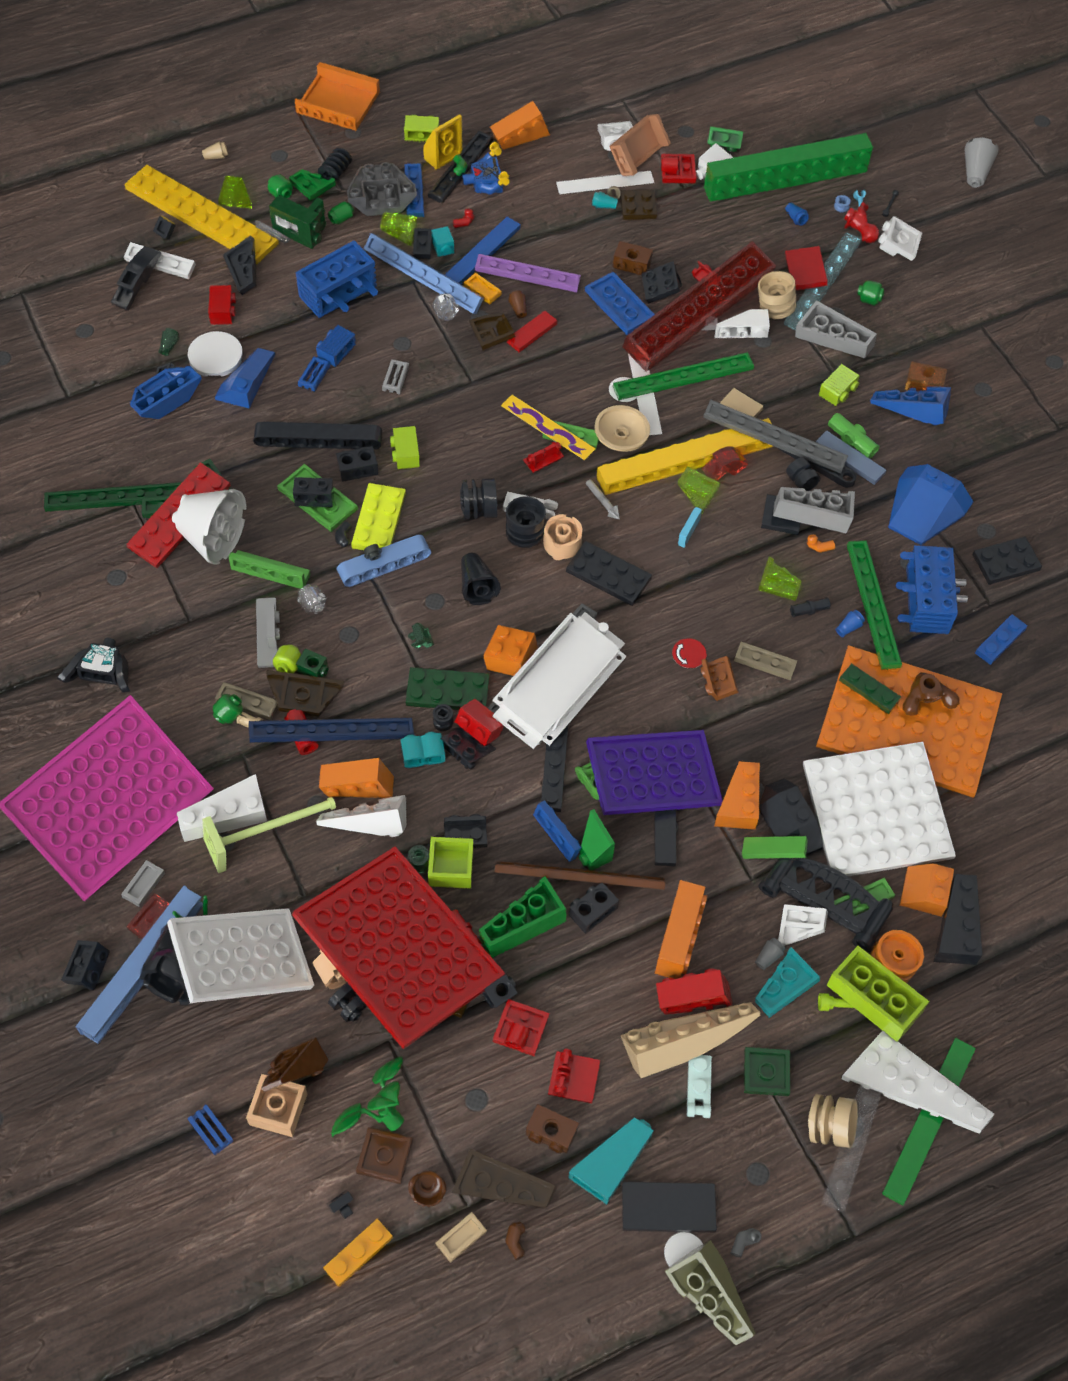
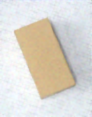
M471 1212L440 1238L436 1245L451 1263L483 1236L487 1229Z

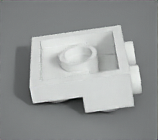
M630 121L598 124V132L601 136V144L604 150L611 151L609 146L633 127Z
M895 216L890 221H886L882 227L884 233L881 234L878 240L881 243L879 248L892 256L899 253L912 261L916 257L922 232Z

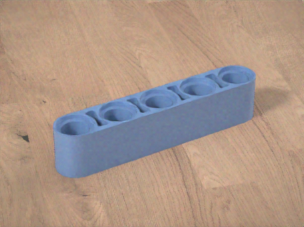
M415 535L382 547L381 557L376 560L370 561L363 554L340 563L337 571L344 585L350 587L424 560L430 556L431 550L423 535Z

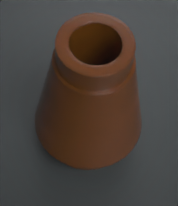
M522 291L512 292L509 295V303L517 318L526 317L525 294Z

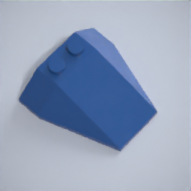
M929 464L907 467L899 478L888 528L923 545L964 517L974 501L961 481Z

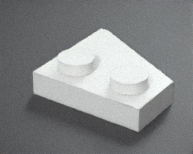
M784 905L778 941L786 946L825 932L827 909Z

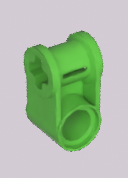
M591 761L582 767H575V772L580 782L584 784L594 799L599 800Z

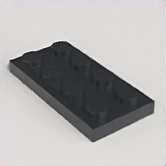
M587 541L583 543L566 567L567 573L631 606L634 605L652 578V574Z

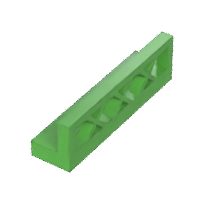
M237 550L236 553L230 552L229 554L231 570L304 590L311 575L308 569Z

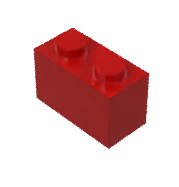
M231 285L210 286L208 314L211 325L232 324V317L236 315L235 306H233V303H236V293L232 292Z
M476 699L462 706L455 719L456 724L484 746L498 738L504 725L492 717L494 713Z

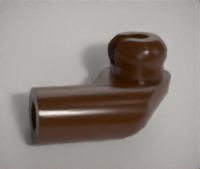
M521 1222L512 1223L508 1227L505 1239L515 1260L526 1254L519 1243L521 1235L525 1232V1226Z

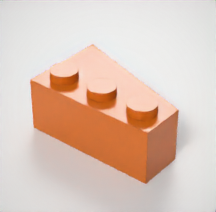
M533 101L490 126L502 150L550 135L543 116Z
M380 758L321 765L319 788L329 797L388 798L393 797L394 776Z
M739 761L717 814L714 826L756 829L759 820L760 763Z

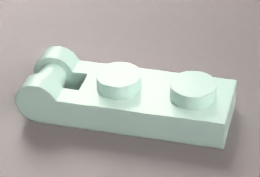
M700 1055L688 1061L687 1116L703 1115V1118H710L711 1056ZM695 1101L703 1102V1106H695Z

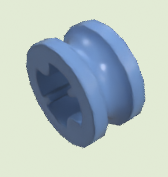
M845 195L836 197L835 210L846 212L850 205L849 197Z

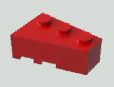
M708 969L701 974L689 973L685 974L683 978H666L662 982L656 983L659 1006L665 1015L692 1012L693 1008L704 1006L706 1010H713V1005L726 1004V1007L733 1006L729 982L721 970Z

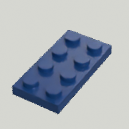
M614 272L585 286V292L626 335L655 321L656 315Z

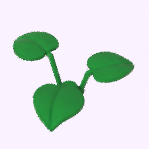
M402 1056L388 1061L375 1072L372 1081L374 1084L380 1083L382 1089L369 1101L368 1109L362 1108L360 1103L345 1109L338 1116L332 1127V1137L355 1125L360 1119L361 1114L371 1116L378 1123L383 1122L390 1131L398 1129L403 1124L404 1118L396 1109V1105H399L400 1084L395 1081L385 1086L386 1080L393 1078L399 1071L403 1062ZM378 1110L379 1115H376L371 1111Z

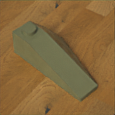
M711 1240L692 1250L665 1270L676 1290L683 1297L687 1296L696 1304L695 1308L700 1313L704 1312L714 1321V1326L735 1345L756 1334L726 1264Z

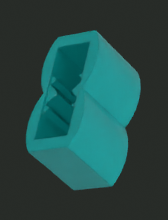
M428 732L423 736L407 735L402 738L401 750L404 767L413 768L445 762L443 741L441 740V733Z

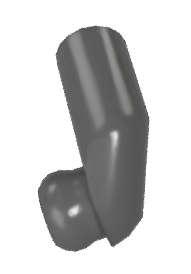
M749 1228L737 1233L731 1254L741 1258L745 1246L758 1243L761 1240V1232L757 1229Z

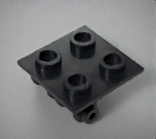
M461 727L441 737L444 749L451 753L453 757H456V760L460 761L466 769L469 768L470 770L476 766L475 761L496 750L490 743L484 746Z

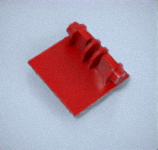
M563 1049V1052L556 1051L548 1095L592 1104L600 1060L573 1055L572 1050Z

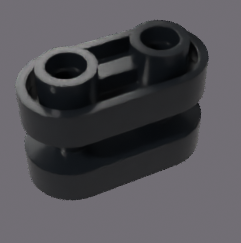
M348 982L332 995L328 1004L334 1010L342 1008L340 1016L346 1022H355L362 1015L361 1011L367 1005L358 995L350 1003L348 1002L356 994Z

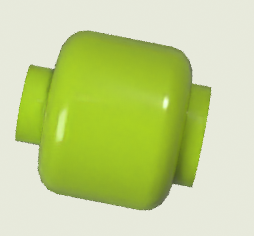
M293 645L281 646L273 658V665L276 670L295 673L297 670L296 662L301 656L299 649Z

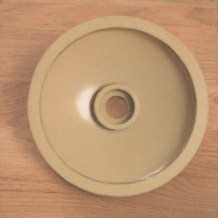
M616 405L604 409L597 416L595 433L600 442L610 449L633 451L643 446L648 440L650 425L647 418L637 409Z

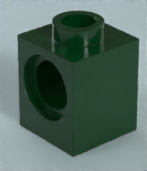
M306 648L296 662L297 674L322 678L327 675L329 670L327 657Z

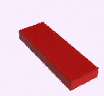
M543 311L516 331L515 337L507 340V343L518 352H521L556 326L557 320L548 312Z

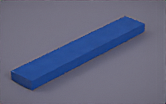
M506 217L453 266L445 276L462 284L475 272L478 255L492 256L520 229L521 224Z

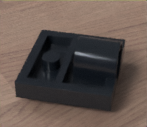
M674 261L642 273L645 298L648 304L681 292L682 282Z

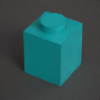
M449 227L431 230L432 244L437 256L453 254L454 240Z

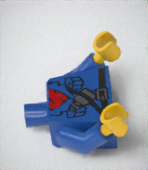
M493 142L490 145L491 152H487L482 159L471 164L470 174L462 175L463 184H473L476 193L490 195L503 192V185L506 186L510 182L508 179L509 175L505 171H500L497 158L494 157V155L498 156L502 153L497 142Z

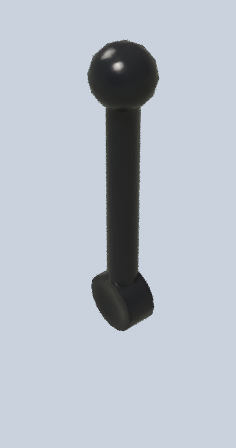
M897 190L892 192L893 196L887 208L882 212L884 217L889 215V209L895 197L899 195Z

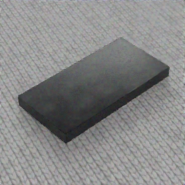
M622 1182V1231L716 1233L715 1184Z

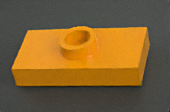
M477 273L464 282V287L483 297V300L488 304H491L502 295V290Z

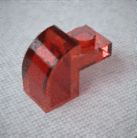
M728 446L712 454L714 458L705 464L702 470L709 481L714 484L727 472L735 476L748 465V462L740 450Z

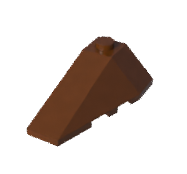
M312 1038L279 1052L270 1064L271 1068L267 1072L269 1075L265 1078L262 1085L263 1091L308 1075L314 1077L324 1070L323 1067L328 1062V1058L317 1038Z

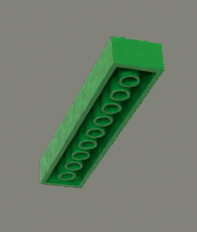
M863 133L708 162L704 190L709 201L712 202L865 173L869 166L873 146L867 134Z

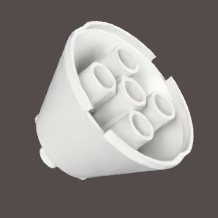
M235 489L191 495L184 494L178 511H175L172 516V521L176 524L177 530L207 562L217 565L220 564L219 561L222 558L227 559L230 552L233 551L239 541L245 519H242L243 509L246 510V500L243 493Z

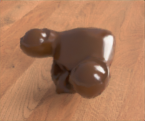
M920 672L914 679L910 693L903 703V711L910 716L917 715L920 710V701L931 703L938 701L940 698L945 707L953 709L960 704V698L956 692L943 685L934 675Z

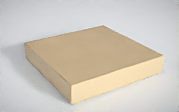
M735 388L720 402V404L755 418L763 410V405Z

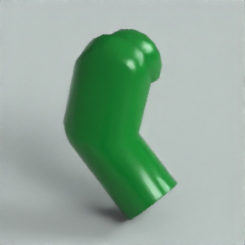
M457 154L453 158L457 164L454 172L456 175L461 176L467 170L468 165Z

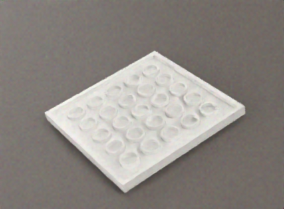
M923 742L803 761V768L828 866L847 876H854L950 860L956 857Z

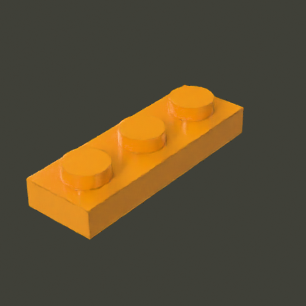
M376 1219L326 1264L323 1269L335 1284L340 1287L392 1240L393 1236Z

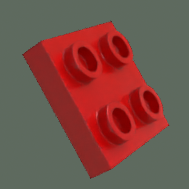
M661 154L662 183H696L694 154Z
M508 999L494 1034L493 1042L535 1056L549 1018V1013Z

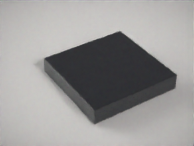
M767 494L761 528L798 535L800 522L773 516L774 502L777 496Z

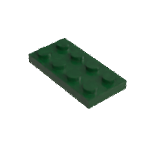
M410 667L406 706L435 708L437 705L446 704L452 710H460L462 706L476 699L486 707L489 674Z

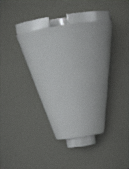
M974 138L972 142L969 143L968 141L964 149L967 183L972 187H979L984 184L999 148L997 144L996 146L992 144L990 139Z

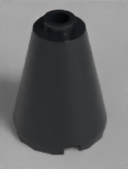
M477 553L464 555L461 559L462 594L464 599L472 605H484L491 602V598L497 597L501 590L498 578Z

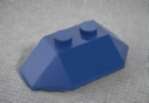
M191 366L165 369L135 388L130 406L141 417L160 419L189 401L202 378Z

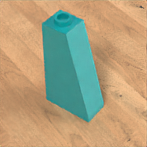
M634 1117L574 1166L569 1172V1179L605 1204H608L651 1139L654 1131L651 1129V1125L643 1119L638 1120Z

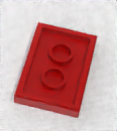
M819 246L785 251L788 272L795 279L796 290L827 286V277Z

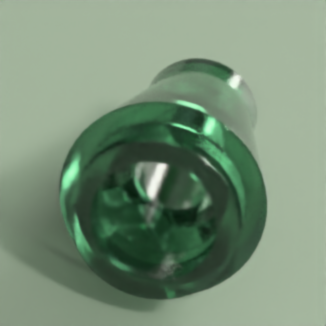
M166 328L162 332L160 348L158 350L161 355L168 356L179 341V333L176 330Z

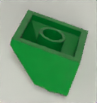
M593 809L589 814L579 858L583 866H587L589 870H595L613 860L615 842Z

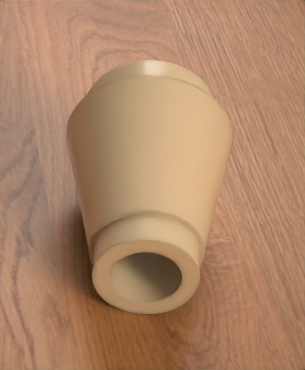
M219 141L202 150L205 160L220 159L228 156L225 142L220 143Z

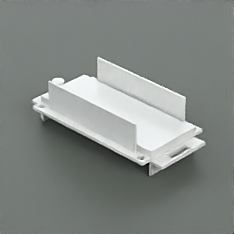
M586 612L578 618L570 613L494 697L492 701L500 706V708L492 717L534 749L537 745H540L542 740L550 746L626 658V655L619 651L625 643L608 630L607 623H598ZM621 656L622 659L618 660L616 657ZM502 697L503 701H499L497 698ZM509 721L511 724H513L516 728H518L521 732H523V733L525 734V736L521 735L518 731H516L513 727H511L507 722ZM547 736H551L552 740H548Z

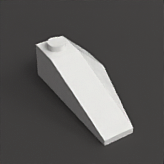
M401 795L379 799V803L371 806L366 803L359 804V806L351 811L348 808L322 813L316 822L319 826L396 837L404 832L407 825L406 797Z

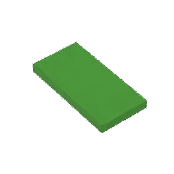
M303 464L277 487L281 493L294 502V477H322ZM335 487L333 507L299 506L330 532L358 510V506Z

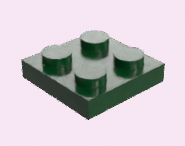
M745 1047L744 1093L789 1096L790 1050Z

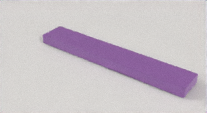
M483 254L478 255L475 271L572 292H577L581 276Z

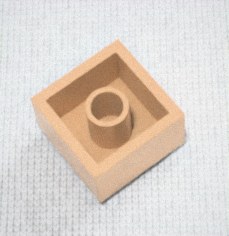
M261 1074L246 1116L249 1125L293 1137L307 1097L306 1087L289 1082L263 1091L262 1085L268 1075Z

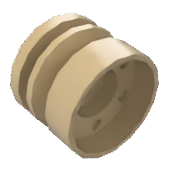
M774 271L764 275L758 282L760 309H768V315L771 319H783L790 316L796 309L795 279L789 273Z
M815 1094L808 1118L810 1141L819 1143L821 1139L822 1144H828L831 1135H833L835 1146L852 1148L858 1119L856 1099L839 1097L836 1107H834L832 1096H826L824 1100L823 1095Z

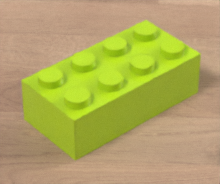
M859 946L832 973L827 984L830 989L896 1042L901 1039L919 1018L929 1003L926 998Z

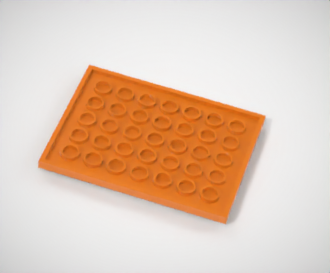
M848 645L816 747L843 755L923 742L935 785L974 798L1002 693L903 662L901 668L881 670L877 654ZM851 663L901 696L900 701L889 714L839 681L840 676ZM920 672L934 675L943 685L956 692L960 698V704L953 709L945 707L940 698L938 701L931 703L920 701V710L917 715L910 716L903 711V703L910 693L914 679Z

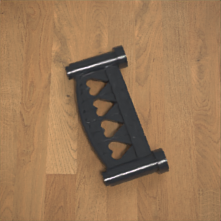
M779 858L768 876L764 877L758 885L759 889L769 897L775 898L780 891H783L809 907L827 909V917L855 933L856 935L852 939V943L868 953L874 948L876 944L875 939L893 911L894 906L893 902L889 899L876 900L865 888L844 873L808 858ZM801 867L805 872H810L813 877L797 883L796 869ZM821 878L824 883H829L831 888L816 894L815 879ZM840 889L842 893L848 894L850 899L834 905L833 890ZM859 900L861 904H866L869 910L853 916L852 901Z

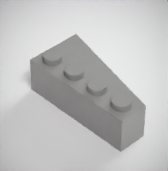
M817 300L798 322L795 334L796 338L862 358H866L873 349L877 336L875 332Z
M781 487L774 502L773 516L847 533L854 516L855 491H848L847 494H844L838 490H832L831 493L822 492L821 489H814L811 492L806 491L804 488Z

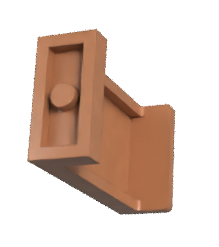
M658 114L645 116L609 147L621 175L634 176L638 172L636 168L661 147L669 146L671 143L661 118Z

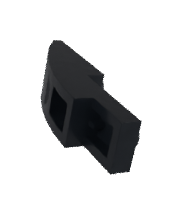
M144 246L132 258L117 282L119 287L111 301L113 305L129 311L143 282L147 283L161 255L160 251Z

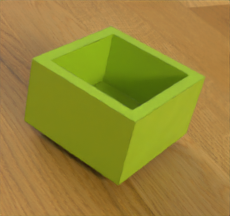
M431 837L428 868L429 886L471 888L473 839Z

